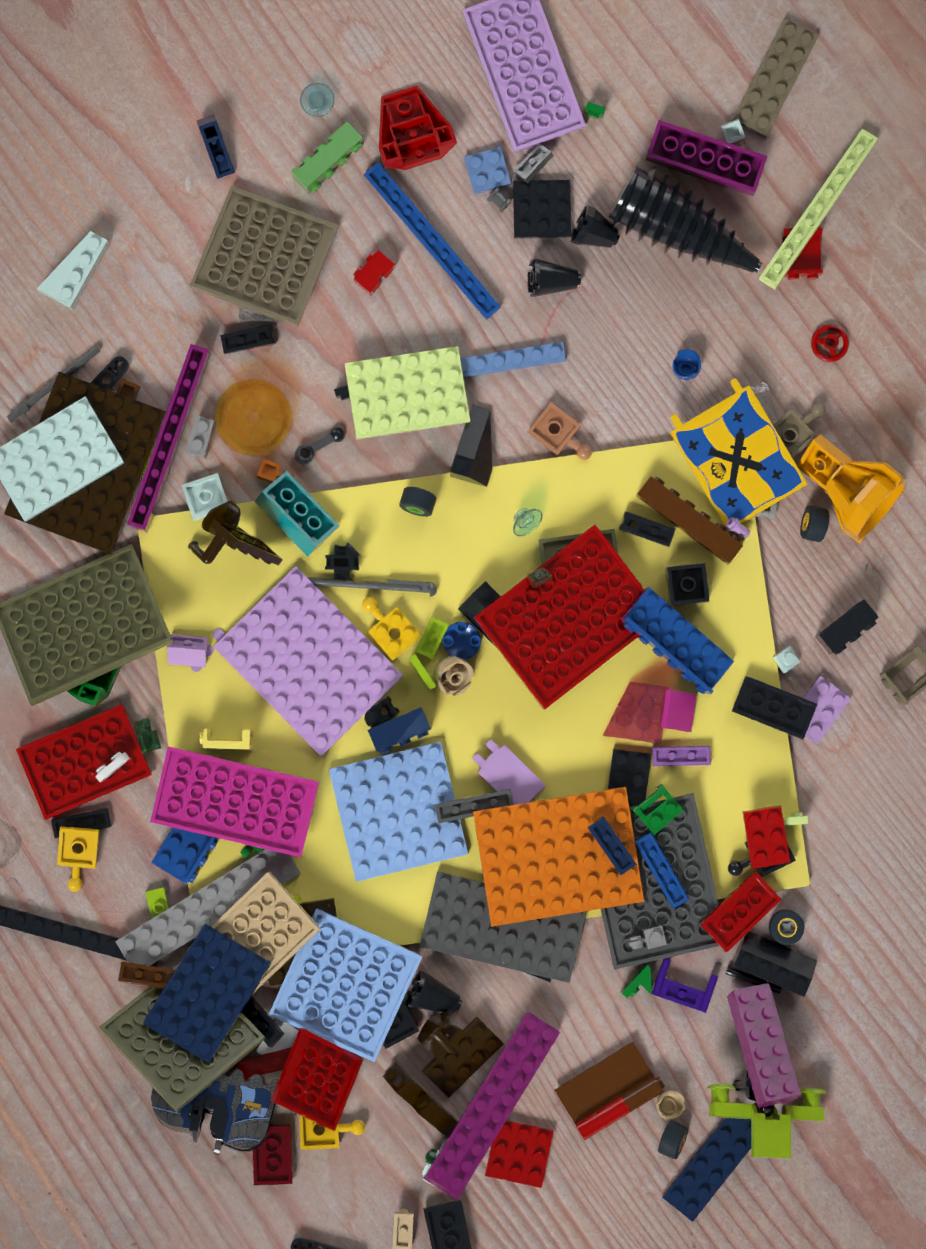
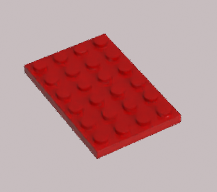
M123 704L16 749L45 820L152 775ZM118 752L121 754L125 752L130 759L100 783L95 777L97 775L96 770L104 764L108 766L113 762L111 758Z

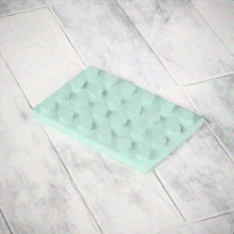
M83 397L1 446L0 480L23 520L27 522L125 462L88 399Z

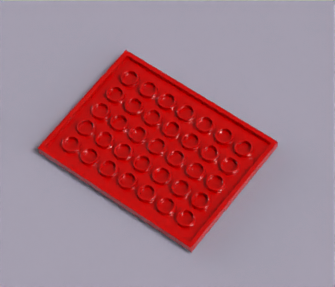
M596 524L536 569L545 568L552 575V580L532 588L528 578L525 577L473 617L543 710L547 709L639 637L637 633L628 631L623 626L625 623L621 619L645 589Z

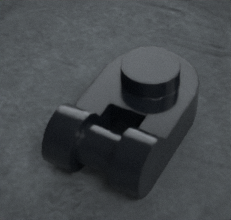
M388 696L369 709L364 716V720L368 726L374 728L385 723L400 711L397 707L393 706L391 703L392 699ZM384 706L388 711L386 715H383L380 711Z

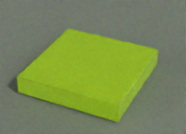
M414 654L409 657V660L428 689L431 691L435 689V683L417 656Z

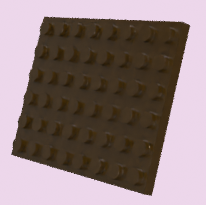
M58 372L39 424L86 397L125 463L27 522L23 520L11 497L4 515L112 555L166 411Z

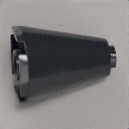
M535 258L531 259L529 266H532L531 272H528L527 275L528 292L531 293L530 297L577 289L578 285L581 284V274H578L576 269Z
M417 972L411 983L413 985L412 990L408 991L407 1006L446 1013L459 1011L462 1004L459 994L426 972Z

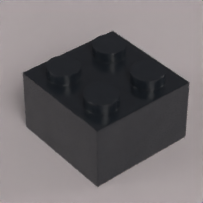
M705 563L665 568L669 605L671 607L708 603L710 601Z

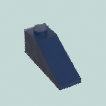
M215 114L197 120L217 179L235 173Z

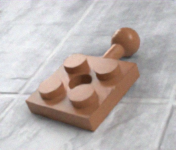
M550 402L527 431V433L557 456L567 444L577 451V456L582 460H587L592 455V450L588 445H581L572 438L581 425L552 402ZM551 424L559 425L560 431L557 434L550 433L549 426Z

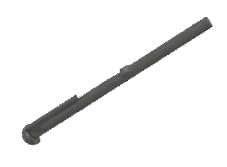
M307 577L314 585L421 592L430 593L429 597L437 593V586L433 582L388 579V583L352 582L353 579L341 580Z

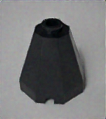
M589 205L585 206L576 222L578 223L577 228L573 229L571 242L576 245L611 248L612 245L615 246L620 237L618 229L616 227L613 229V224L597 209Z

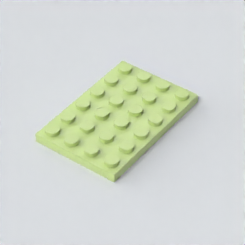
M458 346L344 364L356 440L470 423Z

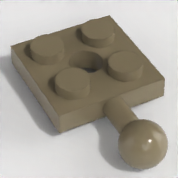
M814 403L811 406V412L803 419L791 408L773 424L792 458L817 437L807 425L815 417L820 418L825 414L826 408L822 403ZM788 430L795 433V439L792 441H788L785 438V432Z

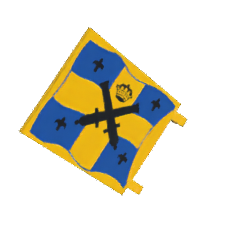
M736 378L730 381L731 386L736 392L735 394L688 422L682 424L677 414L670 416L671 421L676 427L670 434L725 527L730 518H738L742 524L808 485L750 385L742 389Z

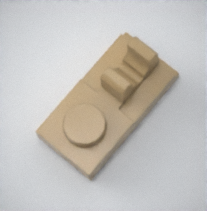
M400 1209V1212H394L392 1249H412L414 1213H408V1209Z

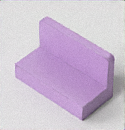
M170 634L174 643L167 645L168 664L206 667L208 637Z

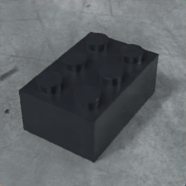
M864 599L835 620L815 638L829 655L833 653L837 655L847 648L845 645L847 642L852 643L860 638L862 630L867 631L877 624L875 620L879 617Z

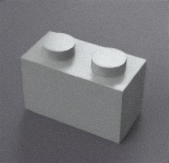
M196 415L186 448L188 455L206 459L216 425L214 420Z

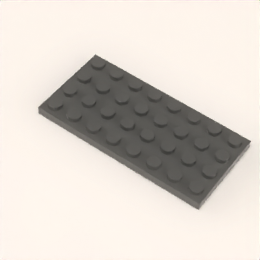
M437 871L419 947L570 983L587 911L491 927L484 882Z

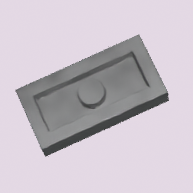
M539 143L513 171L517 176L529 183L554 155Z

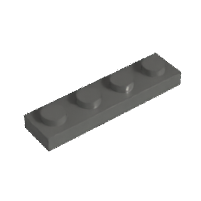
M511 789L434 805L439 824L473 817V811L514 804Z

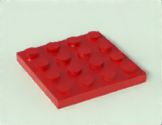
M300 1028L270 1101L331 1131H335L364 1059Z

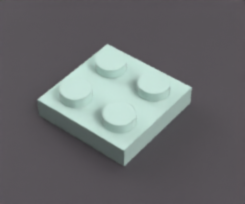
M218 473L181 485L193 521L205 518L211 509L228 502Z

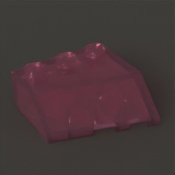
M629 682L603 736L661 744L663 732L661 723L666 689H669V687Z

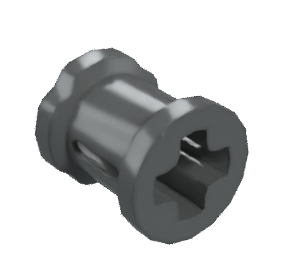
M497 187L490 194L487 201L493 202L502 213L512 202V199L503 195L500 192V188Z

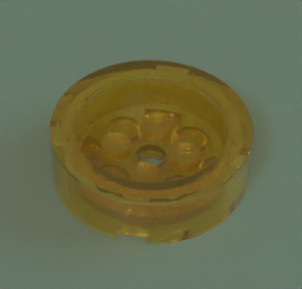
M248 379L234 383L221 395L215 410V423L220 437L231 450L247 457H262L275 452L286 442L292 429L293 414L286 396L277 386L261 379ZM251 412H256L259 415V420L254 423L250 422L248 415Z

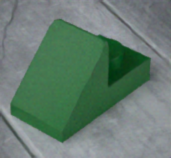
M646 964L621 991L626 998L629 996L634 997L640 990L638 988L639 985L643 986L652 995L651 967Z

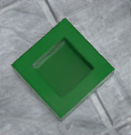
M587 102L585 113H588L587 116L593 119H603L606 107Z

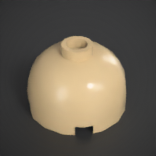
M456 656L446 657L441 660L434 672L436 685L446 695L453 694L456 696L464 693L471 685L470 680L472 676L474 677L472 667L464 659Z

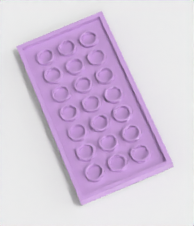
M488 0L462 10L514 153L586 127L540 0Z

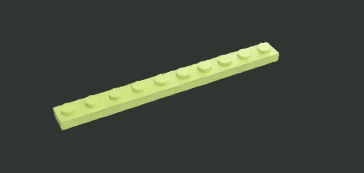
M864 129L859 132L759 277L760 281L773 289L777 288L877 143V137Z

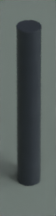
M730 967L726 969V975L753 985L769 983L771 991L778 994L782 990V987Z

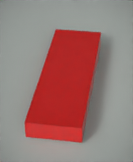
M292 1047L240 1060L236 1063L237 1068L243 1072L244 1080L251 1078L255 1074L261 1076L283 1070Z

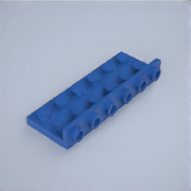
M650 587L644 590L621 619L625 623L623 626L628 631L637 633L639 635L638 639L642 643L652 646V651L657 656H663L667 659L666 663L674 670L678 669L682 672L681 676L688 682L692 681L696 685V690L702 694H712L713 687L734 663L727 654Z
M172 828L151 863L182 881L183 884L188 885L189 882L193 883L198 876V873H196L198 867H203L208 859L206 854L209 849L213 851L219 841L216 840V837Z

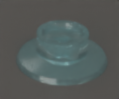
M313 83L303 90L300 103L307 114L321 117L332 110L334 94L328 86L321 83ZM316 98L321 99L319 104L314 102Z
M528 508L519 510L514 516V534L526 536L533 532L542 521V512L538 509Z

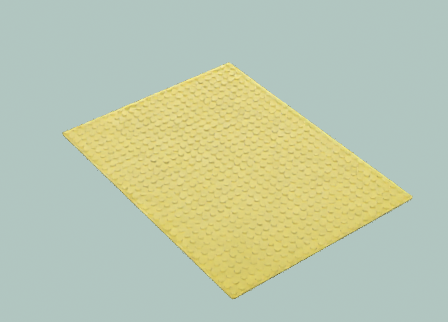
M674 440L592 452L591 457L587 460L580 459L576 454L493 466L487 487L450 477V473L309 493L340 526L308 557L254 501L236 504L241 512L237 526L248 534L261 539L283 559L279 566L273 563L269 565L262 561L261 558L257 560L249 553L245 555L237 548L236 550L230 548L226 543L211 564L203 563L188 548V544L197 541L199 543L198 546L205 552L216 535L203 530L202 521L204 518L193 521L190 511L153 516L148 533L138 530L144 573L170 634L208 637V645L212 647L220 641L213 637V632L216 629L223 630L226 635L295 566L306 577L334 579V570H325V555H334L335 545L346 546L348 542L361 555L359 570H349V579H353L352 582L388 583V579L433 582L436 584L437 593L432 597H429L430 593L315 585L403 675L372 707L389 696L392 699L391 703L393 706L397 707L400 712L388 721L422 707L430 725L429 735L419 739L417 736L410 738L411 742L400 746L398 743L392 746L394 750L382 754L381 751H376L368 733V730L372 727L366 724L364 714L335 744L320 756L214 647L212 655L206 656V667H202L198 672L193 671L191 666L168 664L167 646L155 651L169 747L319 782L302 857L290 855L301 873L282 884L283 887L292 896L300 894L301 903L334 898L337 918L401 946L421 942L437 871L484 882L474 816L460 819L468 850L467 855L356 882L329 769L441 742L455 800L497 792L478 773L481 767L472 759L478 753L486 760L493 753L485 745L491 739L499 748L505 745L545 784L543 789L530 801L533 802L607 790L613 749L651 754L646 799L658 789L657 787L660 784L666 788L672 797L694 793L717 899L727 898L754 871L758 873L757 868L752 869L751 865L743 868L742 873L738 876H733L728 872V865L731 861L741 862L749 858V852L744 844L747 838L742 811L781 805L783 817H791V813H799L788 734L731 712L745 676L781 689L778 666L773 658L776 652L755 516L742 523L744 527L751 531L750 535L740 542L743 547L731 563L727 565L636 496L651 476L653 478L657 476L665 482L663 486L667 489L673 488L680 494L679 498L683 501L687 499L695 505L694 509L699 513L703 511L711 517L710 521L715 525L718 522L724 526ZM418 487L433 493L436 496V503L432 515L423 517L404 511L399 506L404 488ZM624 512H630L676 529L670 546L666 547L618 530L620 524L623 523ZM631 521L630 527L635 528L637 522ZM594 524H596L600 531L615 529L620 558L644 589L650 587L668 604L669 596L665 568L705 563L710 601L708 603L672 607L734 661L713 687L712 694H702L696 690V685L692 681L688 682L681 676L682 672L671 668L666 663L667 659L663 656H657L652 651V646L649 644L645 645L638 638L545 710L542 709L498 649L479 630L478 632L481 637L480 648L473 657L465 660L472 667L474 677L472 676L470 680V687L460 695H446L436 685L434 679L435 668L441 660L450 657L444 650L442 641L433 660L415 652L431 617L449 626L456 622H467L473 625L458 608L485 581L502 596L527 577L528 574L542 565L538 541L540 539L582 534ZM727 529L725 530V532H726L727 534H729L730 536H731L732 534H734L735 536H737L734 532H732V531H727ZM366 597L376 599L377 608L384 616L398 607L421 635L418 640L393 661L367 632L379 621L372 612H367L363 609L362 602ZM392 628L389 631L390 638L398 639L400 631L397 628ZM415 654L435 683L436 688L432 691L428 689L409 660V657ZM666 689L697 694L691 732L661 728ZM385 706L380 709L383 715L388 713ZM204 729H210L211 741H242V730H252V750L203 748V744H200V732L203 733ZM710 746L711 765L653 766L652 747ZM662 795L656 801L664 800L666 798L664 797V795ZM801 824L784 826L787 843L796 861L762 877L774 891L806 887L810 884ZM216 838L219 842L213 851L209 849L206 854L208 859L204 866H199L196 870L198 876L193 883H188L189 895L259 854V852L255 849L245 858L240 852L247 846L246 844ZM601 909L587 911L585 919L602 916Z

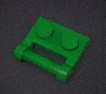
M662 784L641 804L635 805L632 808L654 835L684 811ZM664 795L666 800L645 816L643 811Z

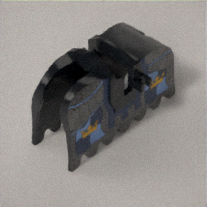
M235 1070L230 1077L225 1076V1073L177 1113L154 1088L152 1089L151 1102L154 1114L163 1126L173 1131L190 1133L195 1143L198 1141L205 1113L211 1114L210 1130L211 1135L216 1139L214 1154L219 1155L222 1146L235 1151L250 1152L259 1148L267 1137L276 1103L270 1100L279 1079H273L268 1086H264L260 1075L255 1074L251 1077L250 1081H244L243 1072Z

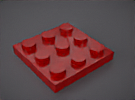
M506 1120L491 1145L485 1176L542 1188L554 1130Z

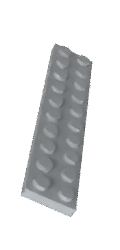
M265 849L115 942L128 963L150 966L196 938L204 924L212 926L267 872L270 871L281 884H284L301 872L290 855Z

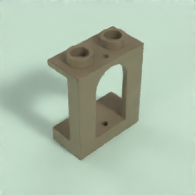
M915 646L880 675L883 678L881 680L882 684L887 689H892L895 693L893 697L899 704L907 705L910 700L926 688V675L903 692L899 691L893 683L895 675L915 659L926 671V654L919 646Z

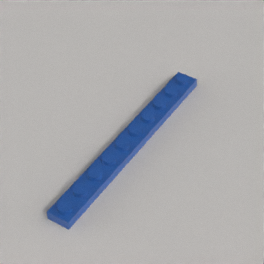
M376 163L364 173V177L486 320L501 309L495 299L379 163Z

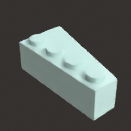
M90 231L43 281L37 290L74 310L110 245L108 240Z

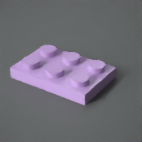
M819 676L804 696V699L817 703L816 710L805 735L806 738L816 745L851 700L850 697L822 676Z

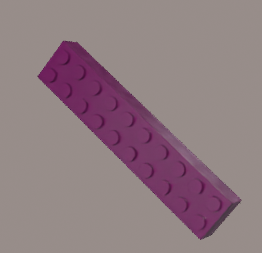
M530 1012L524 1014L423 1179L454 1199L460 1197L559 1036L560 1032Z

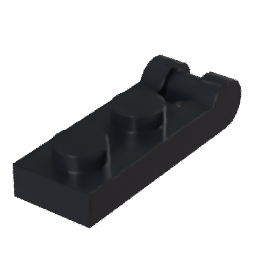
M273 325L220 335L224 355L277 344L276 338H273ZM265 333L266 339L260 340L259 334Z
M624 512V520L618 530L666 547L670 546L676 529L630 512ZM631 521L637 522L635 528L630 527Z

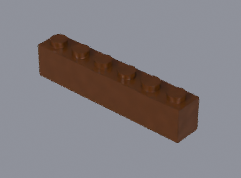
M651 476L636 496L729 565L743 547L740 543L742 540L734 534L731 536L727 534L724 526L718 522L715 525L710 521L711 517L703 511L699 513L694 509L695 505L687 499L683 501L679 498L680 494L673 488L667 489L663 486L665 484L664 481L657 476L655 478Z

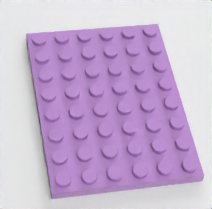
M296 566L213 646L320 756L335 744L403 677L396 667Z

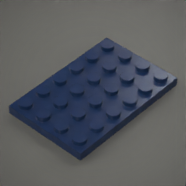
M204 924L143 1021V1024L210 1064L271 966V962L211 926Z

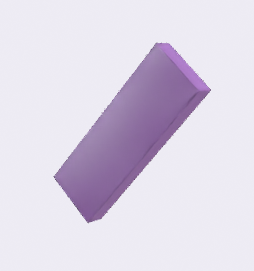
M710 746L652 747V765H711Z

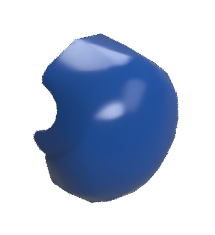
M690 349L679 351L672 363L674 374L679 379L687 381L696 378L701 371L700 356Z

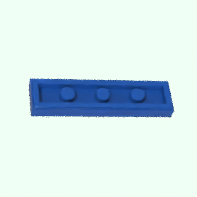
M652 832L635 840V844L671 907L674 909L688 901V895Z

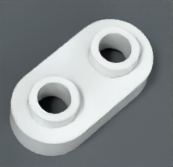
M118 752L111 758L113 762L108 766L104 764L96 770L97 775L95 777L101 783L125 764L130 757L125 752L123 754Z

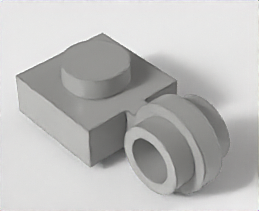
M662 925L642 930L644 938H641V935L630 937L629 946L632 949L642 948L644 942L647 949L667 945Z

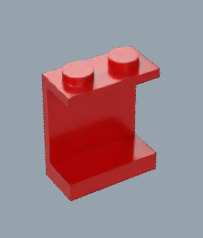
M784 228L782 230V244L793 228ZM817 228L784 276L788 277V280H797L803 276L813 280L818 279V276L823 274V269H821L820 240L822 228Z

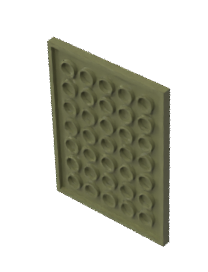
M132 544L114 551L112 555H105L0 603V629L31 706L174 643Z

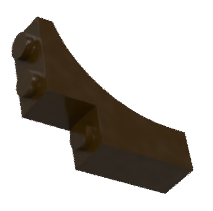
M395 1062L382 1077L422 1118L448 1138L458 1120Z

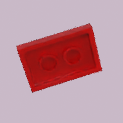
M781 805L742 811L751 868L755 869L790 863Z

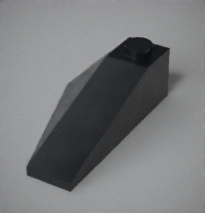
M472 404L469 412L470 423L465 424L450 470V477L487 487L492 473L490 409Z

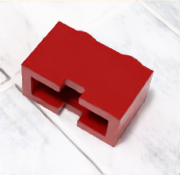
M379 250L376 253L371 252L366 258L367 263L363 268L359 266L353 274L355 276L353 278L354 282L370 296L381 285V278H387L396 268V264Z

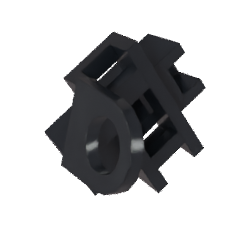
M348 542L346 546L335 545L334 555H325V570H334V579H349V570H359L361 555Z

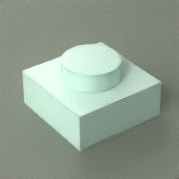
M739 119L721 125L727 143H733L746 138Z
M791 646L786 647L773 656L782 673H786L800 663Z

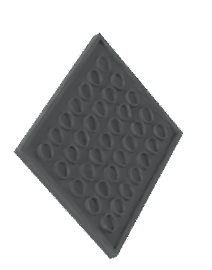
M694 793L673 797L684 811L658 833L653 834L688 895L689 900L674 909L671 907L635 844L644 902L601 909L614 970L719 946L700 925L719 905ZM664 800L655 801L643 811V814L647 816ZM629 807L634 840H637L651 831L632 810L633 807ZM662 925L667 945L647 949L644 942L642 948L632 949L629 946L630 937L641 935V938H644L642 930Z

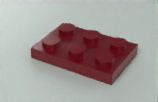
M291 1125L269 1126L265 1141L259 1148L252 1151L254 1186L293 1184Z

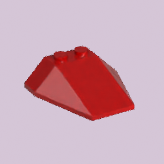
M418 85L381 96L379 152L385 167L408 170L442 159L457 144L451 124Z

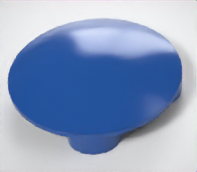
M456 622L447 628L442 642L444 650L450 657L456 656L467 660L478 652L481 645V637L478 630L470 623Z

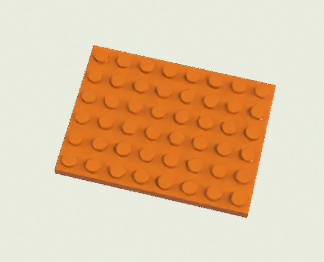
M626 787L473 811L491 927L644 902ZM602 816H604L637 864L623 875L618 873L587 828Z

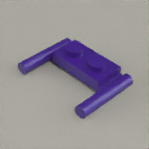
M664 958L652 995L706 1013L718 976L711 974L706 991L703 992L666 979L665 976L671 960Z

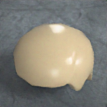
M672 1090L661 1093L656 1101L658 1114L666 1120L679 1118L685 1110L684 1096Z

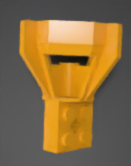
M821 434L812 440L797 465L801 471L824 488L825 493L831 498L841 530L857 543H861L866 535L878 525L897 499L903 495L904 488L906 487V481L903 476L886 462L852 461L851 458Z

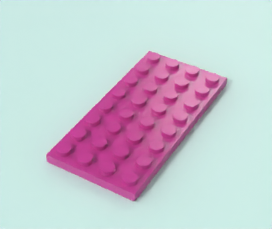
M168 746L150 822L302 857L319 782Z

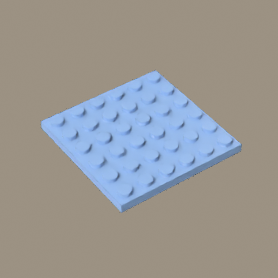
M441 742L329 769L356 882L468 854L460 819L439 824L434 804L455 800Z
M316 908L312 919L319 925L321 930L295 954L268 1015L299 1029L303 1028L341 1048L375 1062L422 959V955Z

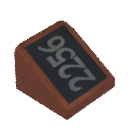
M543 567L527 575L532 588H536L553 578Z

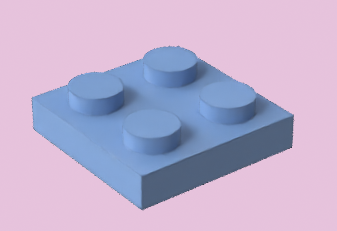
M501 147L464 157L474 195L496 189L497 187L511 185Z

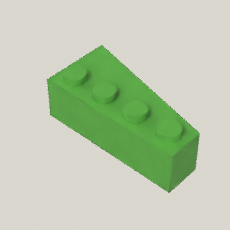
M348 122L343 124L328 138V144L324 142L318 146L313 157L307 156L302 161L303 163L299 169L295 167L291 170L293 178L308 194L312 191L316 192L322 186L321 182L325 178H331L336 172L335 169L339 165L343 166L349 160L348 156L352 152L356 153L362 148L363 137Z

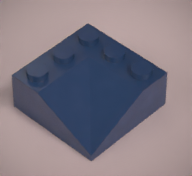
M422 707L371 728L368 730V733L376 751H381L382 754L394 750L392 746L398 743L400 746L410 743V738L417 736L419 739L429 735L428 731L431 728Z

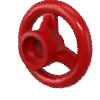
M827 324L819 327L814 332L811 338V348L815 356L820 360L835 362L843 358L847 353L849 339L842 328L837 325ZM826 330L836 331L835 334H829L824 339L818 337ZM841 336L843 348L839 354H836L835 348L838 346V338ZM827 340H832L833 346H829ZM817 344L824 345L829 350L831 357L820 353Z

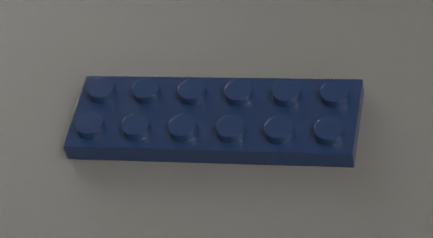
M724 1118L662 1198L693 1222L751 1149V1119Z

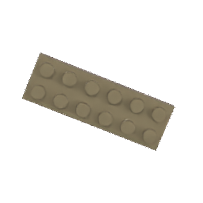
M784 19L733 121L739 119L741 125L767 137L819 35Z

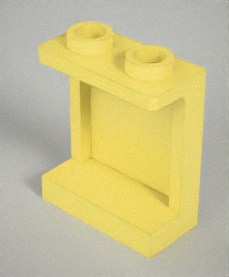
M204 729L203 733L200 732V744H203V748L252 750L253 731L242 730V741H211L210 729Z

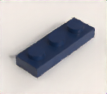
M604 816L587 827L620 875H623L637 865Z

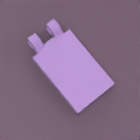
M491 739L485 745L493 753L486 760L478 753L472 758L481 767L478 773L496 791L511 789L513 804L530 802L545 786L505 745L499 748Z

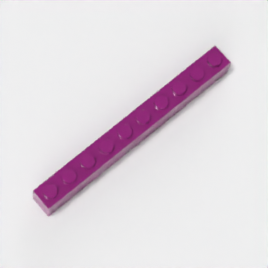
M190 344L127 525L131 528L148 533L211 355L208 349Z

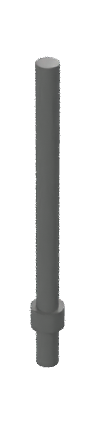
M95 345L62 373L72 375L97 355L100 349ZM56 377L27 401H22L17 405L18 408L7 416L8 420L12 423L20 415H25L30 411V407L52 390Z

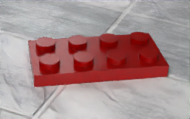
M754 871L700 925L720 948L727 953L782 899Z

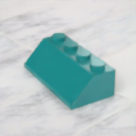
M287 471L264 489L254 501L307 557L340 526Z

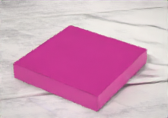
M666 689L661 728L691 732L697 694Z

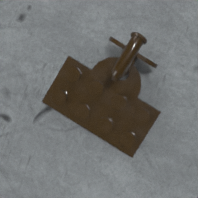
M231 500L211 509L202 521L203 530L216 535L205 552L198 546L199 543L197 541L188 544V548L205 564L213 562L225 543L234 550L237 548L245 555L249 553L257 560L261 558L262 561L269 565L273 563L279 566L283 560L261 539L248 534L237 526L241 512L240 508Z
M442 1012L426 1020L417 1039L422 1045L431 1040V1051L435 1058L422 1069V1072L449 1098L504 1043L478 1017L474 1018L464 1029H461L455 1025H446L449 1021V1016L446 1012Z

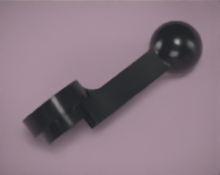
M335 427L330 431L329 435L315 443L299 446L294 455L296 461L302 465L309 464L313 460L315 452L333 442H341L345 437L344 430L340 427ZM307 450L310 453V457L302 458L300 451Z

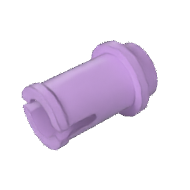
M732 517L726 523L727 530L734 532L741 540H745L750 535L751 531L744 527L738 518Z

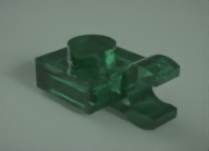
M149 718L136 721V728L141 732L137 737L142 753L161 749L157 731L151 730Z

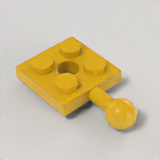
M366 597L363 600V609L367 612H372L379 621L367 632L392 661L421 637L420 633L398 607L384 616L377 608L376 599ZM392 628H397L400 631L398 639L390 638L389 631Z
M60 826L57 865L73 867L72 877L67 883L69 890L72 892H78L83 886V882L79 878L80 867L96 869L99 830ZM80 843L84 849L81 852H76L73 849V845Z
M299 1115L300 1149L339 1148V1132L351 1131L355 1135H361L365 1131V1123L361 1120H354L351 1124H338L335 1131L325 1128L324 1133L319 1135L314 1132V1126L317 1123Z

